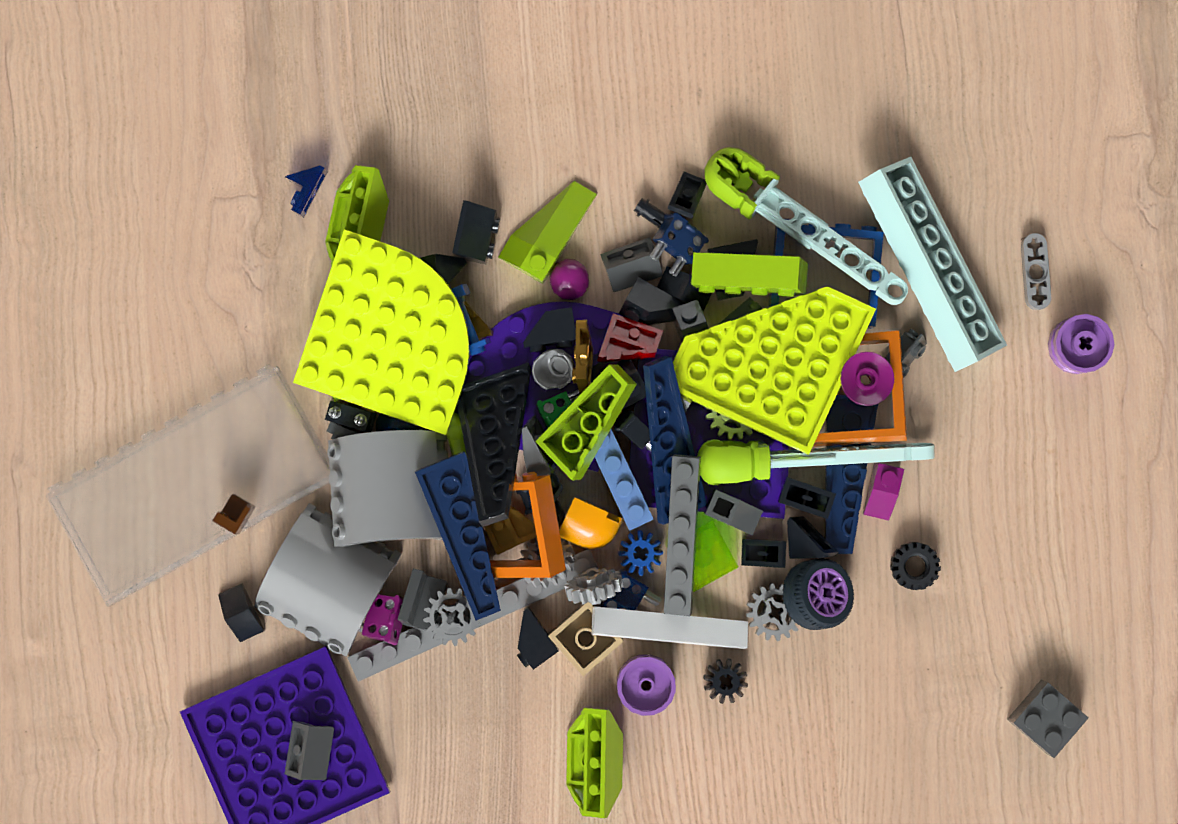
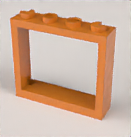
M899 331L865 333L860 345L889 343L890 365L894 373V386L892 389L894 428L819 433L813 447L907 441L901 336Z
M528 472L522 474V476H517L515 473L513 491L529 490L541 560H490L493 578H551L565 571L566 567L550 475L537 476L535 472Z

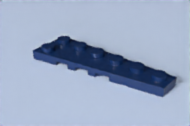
M663 356L643 365L657 520L662 525L669 523L672 456L674 454L695 456L672 357ZM701 477L699 482L698 509L707 505Z
M836 395L826 417V433L873 430L878 404L871 406L860 405L849 399L847 395ZM871 443L825 446V448L868 446ZM867 463L825 465V490L836 494L828 519L825 518V539L838 551L837 554H853L863 486L867 473Z
M465 451L416 470L415 474L475 620L477 621L501 611L483 528L478 519Z

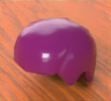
M563 259L557 262L550 272L551 288L561 299L575 300L583 296L589 287L588 271L576 259Z

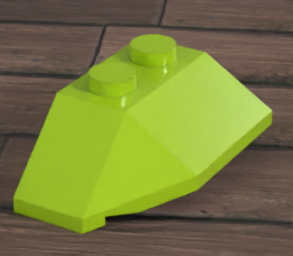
M355 165L351 170L352 173L336 191L325 240L328 255L332 261L331 266L344 229L381 241L389 198L377 168Z
M584 708L581 711V715L567 731L566 786L579 806L582 816L605 819L608 817L622 789L623 733L610 710Z

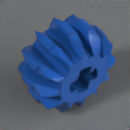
M639 530L638 540H635L631 533L628 534V538L632 542L630 545L625 541H621L620 544L628 549L627 551H618V555L628 556L627 559L621 562V565L625 566L631 562L632 565L629 567V573H633L635 567L638 566L639 576H643L644 566L652 573L654 570L650 563L653 562L658 566L661 564V561L655 559L654 555H663V551L653 549L659 546L661 542L656 540L650 544L649 542L653 537L652 533H649L646 539L642 540L643 532ZM637 546H640L642 549L647 548L648 553H645L647 557L644 560H641L640 557L634 558L633 553H636L634 549Z

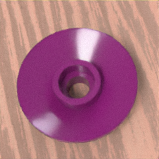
M861 352L849 358L844 364L840 376L841 386L844 393L853 402L871 406L882 402L889 396L894 386V373L889 362L881 355L873 352ZM863 375L869 378L870 382L868 385L861 382Z

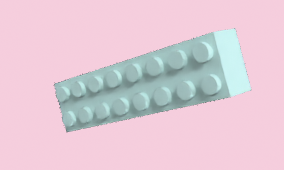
M912 157L879 169L859 181L858 183L863 194L870 204L875 218L887 238V242L898 259L899 265L903 269L911 289L915 293L954 371L956 372L978 362L1007 346Z

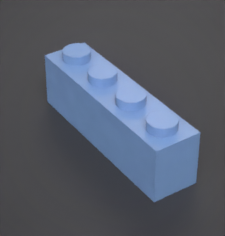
M610 429L595 455V459L630 531L654 519Z

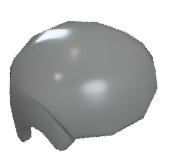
M549 349L544 351L534 361L532 374L535 382L546 390L551 388L561 389L572 381V368L575 367L573 358L565 351Z

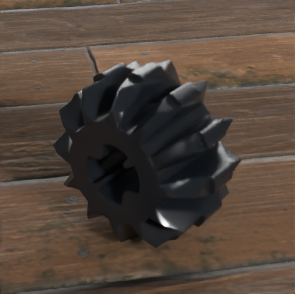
M727 658L724 667L721 660L717 659L718 669L708 665V670L713 674L703 675L704 680L712 681L704 685V689H714L709 695L711 699L716 698L720 694L719 703L721 704L725 702V696H728L730 702L734 703L735 698L732 694L736 693L739 697H743L744 694L738 688L748 687L747 682L739 680L745 678L747 673L745 671L737 673L742 666L740 663H736L731 668L732 660L730 658ZM727 674L730 675L731 685L729 687L726 685L721 687L722 682L719 678L722 675L727 677Z

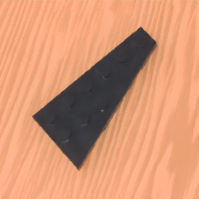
M529 363L464 384L459 397L460 402L457 403L478 519L482 527L509 518L532 369Z

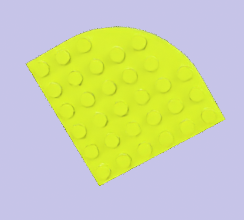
M344 229L293 383L447 435L464 385L469 363L468 328L460 304L445 280L422 259L398 247Z

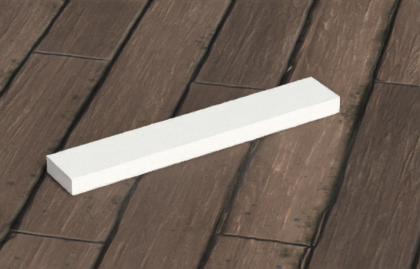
M594 607L592 611L591 635L746 649L748 644V621Z

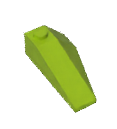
M576 181L572 182L510 236L498 258L544 284L597 194Z

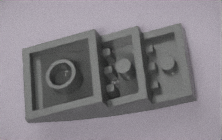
M533 415L522 428L523 455L527 473L535 472L537 476L550 475L560 529L566 514L557 498L562 492L563 487L554 472L557 464L535 442L544 433V430L536 415Z

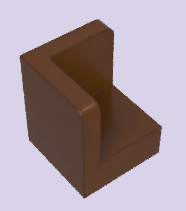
M232 494L222 511L217 512L212 521L235 535L240 534L256 506L236 494Z

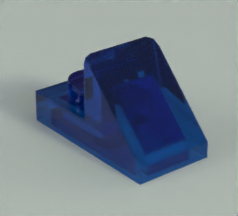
M316 166L285 176L288 181L302 188L301 191L297 190L290 203L293 206L291 210L295 214L303 218L305 217L328 173L324 167Z

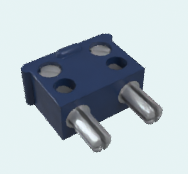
M671 213L664 216V222L652 239L657 245L651 252L650 257L656 261L664 250L676 259L669 273L677 276L683 265L693 263V252L699 253L704 244L708 243L709 240L680 214Z

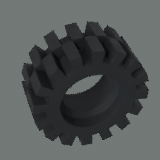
M909 542L908 544L901 545V548L896 549L894 552L895 555L891 558L892 566H890V570L893 572L892 576L899 585L911 590H924L926 587L932 586L934 580L938 579V572L941 571V566H939L940 559L937 557L935 550L931 549L930 546L919 542ZM912 556H919L925 562L924 572L916 577L909 575L905 568L907 560Z

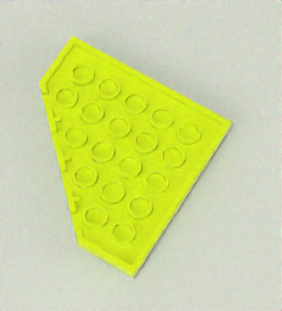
M827 286L815 292L784 301L781 304L750 313L736 320L716 325L705 331L685 336L673 361L680 394L809 455L840 389L842 368L846 361L856 354L876 309Z

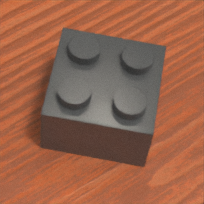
M1040 680L1007 720L1047 755L1055 758L1089 717L1051 684Z

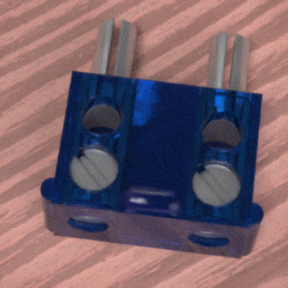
M621 569L619 571L624 584L622 591L615 592V596L601 601L599 607L636 610L642 599L655 606L659 605L658 602L647 597L645 594L661 602V598L648 591L649 587L628 575L626 570ZM634 585L639 586L637 592H632V587Z

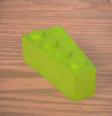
M693 252L691 285L699 288V292L715 293V289H722L728 294H741V291H750L753 295H767L768 293H778L779 296L788 297L806 295L808 263L801 257Z
M609 364L535 442L571 480L582 479L637 384L619 365Z

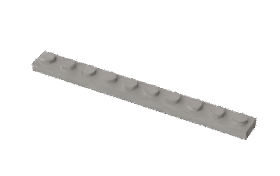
M590 549L573 555L576 559V562L571 563L573 571L565 572L566 579L558 578V585L549 582L548 587L544 588L542 583H540L536 588L532 582L528 584L522 578L496 590L501 611L477 620L481 623L480 626H473L472 629L479 628L565 589L564 585H567L568 580H573L574 576L586 572L589 568L596 567L598 569ZM468 607L463 611V617L467 623L470 620ZM457 610L454 612L449 611L445 614L448 617L447 623L454 621L462 625L456 616ZM441 615L438 616V618H437V621H436V626H437V627L439 626V624H440V622H441ZM413 627L400 633L397 645L382 641L347 658L359 682L441 645L443 638L439 637L437 640H434L435 631L427 632ZM450 628L446 634H458L462 630Z

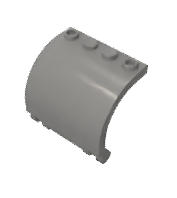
M397 430L354 434L329 440L327 454L330 464L329 483L331 485L332 499L330 507L333 517L332 536L334 538V547L400 539L442 540L415 471L448 458V451H445L444 444L447 441V436L435 431Z
M309 503L293 525L271 563L258 591L254 607L262 614L272 616L281 621L286 627L300 631L308 639L324 644L332 652L347 657L365 617L390 573L397 565L402 553L397 550L391 551L385 547L386 544L380 541L377 544L367 542L345 547H334L332 515L327 512L323 514L317 511L316 506Z

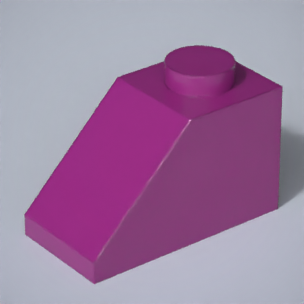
M874 463L863 515L890 520L899 496L905 469Z

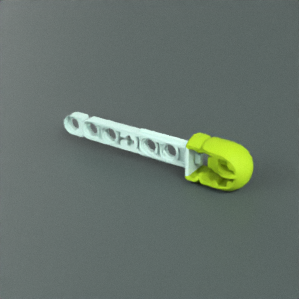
M727 147L720 149L708 160L705 166V181L709 190L733 209L740 208V214L747 219L753 218L758 212L809 250L812 248L867 289L875 290V294L887 303L897 305L904 301L908 293V286L904 280L892 272L888 274L883 265L829 228V224L778 189L777 185L780 180L778 174L772 170L766 171L764 164L739 148ZM749 177L756 180L760 186L766 187L765 190L760 188L754 195L755 202L750 200L745 194L753 184ZM789 208L793 211L794 217L790 220H785L780 216V210ZM806 223L812 224L816 232L813 235H806L802 232L801 226ZM831 240L835 242L834 247L825 248L826 242L829 243ZM842 247L845 248V249L842 251L840 258H838V257H837L838 251L840 252V250H841ZM853 254L858 258L859 264L849 266L845 263L844 257ZM876 270L881 278L877 282H872L867 279L866 272ZM892 285L899 286L902 290V295L897 298L892 297L888 293V288Z
M710 440L702 445L698 451V456H701L700 476L708 484L718 485L749 481L754 477L758 480L770 479L771 468L928 460L935 458V447L932 443H905L812 448L810 454L807 455L797 449L770 451L769 446L763 441H749L745 444L741 441Z

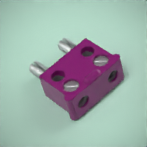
M378 594L365 618V622L361 625L363 628L359 629V632H362L361 635L397 645L402 628V623L398 620L404 598L399 595L391 597Z

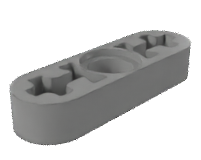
M1032 233L1021 242L1024 295L1026 305L1030 309L1041 310L1046 308L1051 302L1048 250L1046 239L1041 234ZM1032 239H1034L1035 243H1040V248L1035 251L1036 257L1041 256L1042 260L1036 259L1028 262V258L1033 257V249L1028 248L1027 244L1031 243ZM1034 264L1039 265L1043 270V275L1040 279H1033L1029 274V268ZM1044 282V286L1038 287L1039 295H1044V300L1040 302V305H1037V301H1032V296L1036 295V286L1030 288V284Z

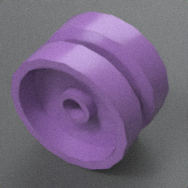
M1082 314L1067 318L1055 326L1050 333L1048 350L1054 364L1061 370L1071 374L1093 372L1103 367L1111 358L1115 344L1113 333L1107 323L1097 316ZM1081 342L1083 343L1082 349L1079 348Z
M639 654L628 659L620 668L617 676L618 695L622 704L631 712L641 716L655 715L664 711L672 702L676 692L675 678L669 665L661 658L651 654ZM643 681L651 682L649 690H646L645 687L641 688Z

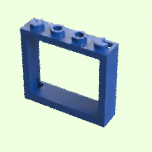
M842 223L835 224V227H829L843 238L872 240V258L881 264L884 232L877 231V227L861 226V230L851 229V225ZM812 224L801 226L804 234L813 235L816 232ZM777 226L775 228L773 256H783L786 232ZM871 270L870 281H879V272ZM870 289L868 305L876 309L868 326L869 329L876 327L878 296L875 294V290ZM770 293L769 307L778 305V293Z

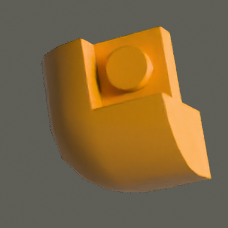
M574 497L559 531L560 538L588 549L602 548L613 540L623 518Z

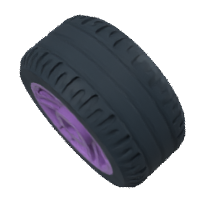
M818 558L803 561L789 571L785 578L786 580H784L782 595L786 611L795 623L805 629L821 630L836 627L847 619L854 604V589L850 576H848V573L840 564L830 559Z

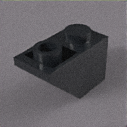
M572 307L545 311L523 341L524 348H530V352L533 353L545 351L547 345L556 344L557 348L573 346L572 341H576V330Z

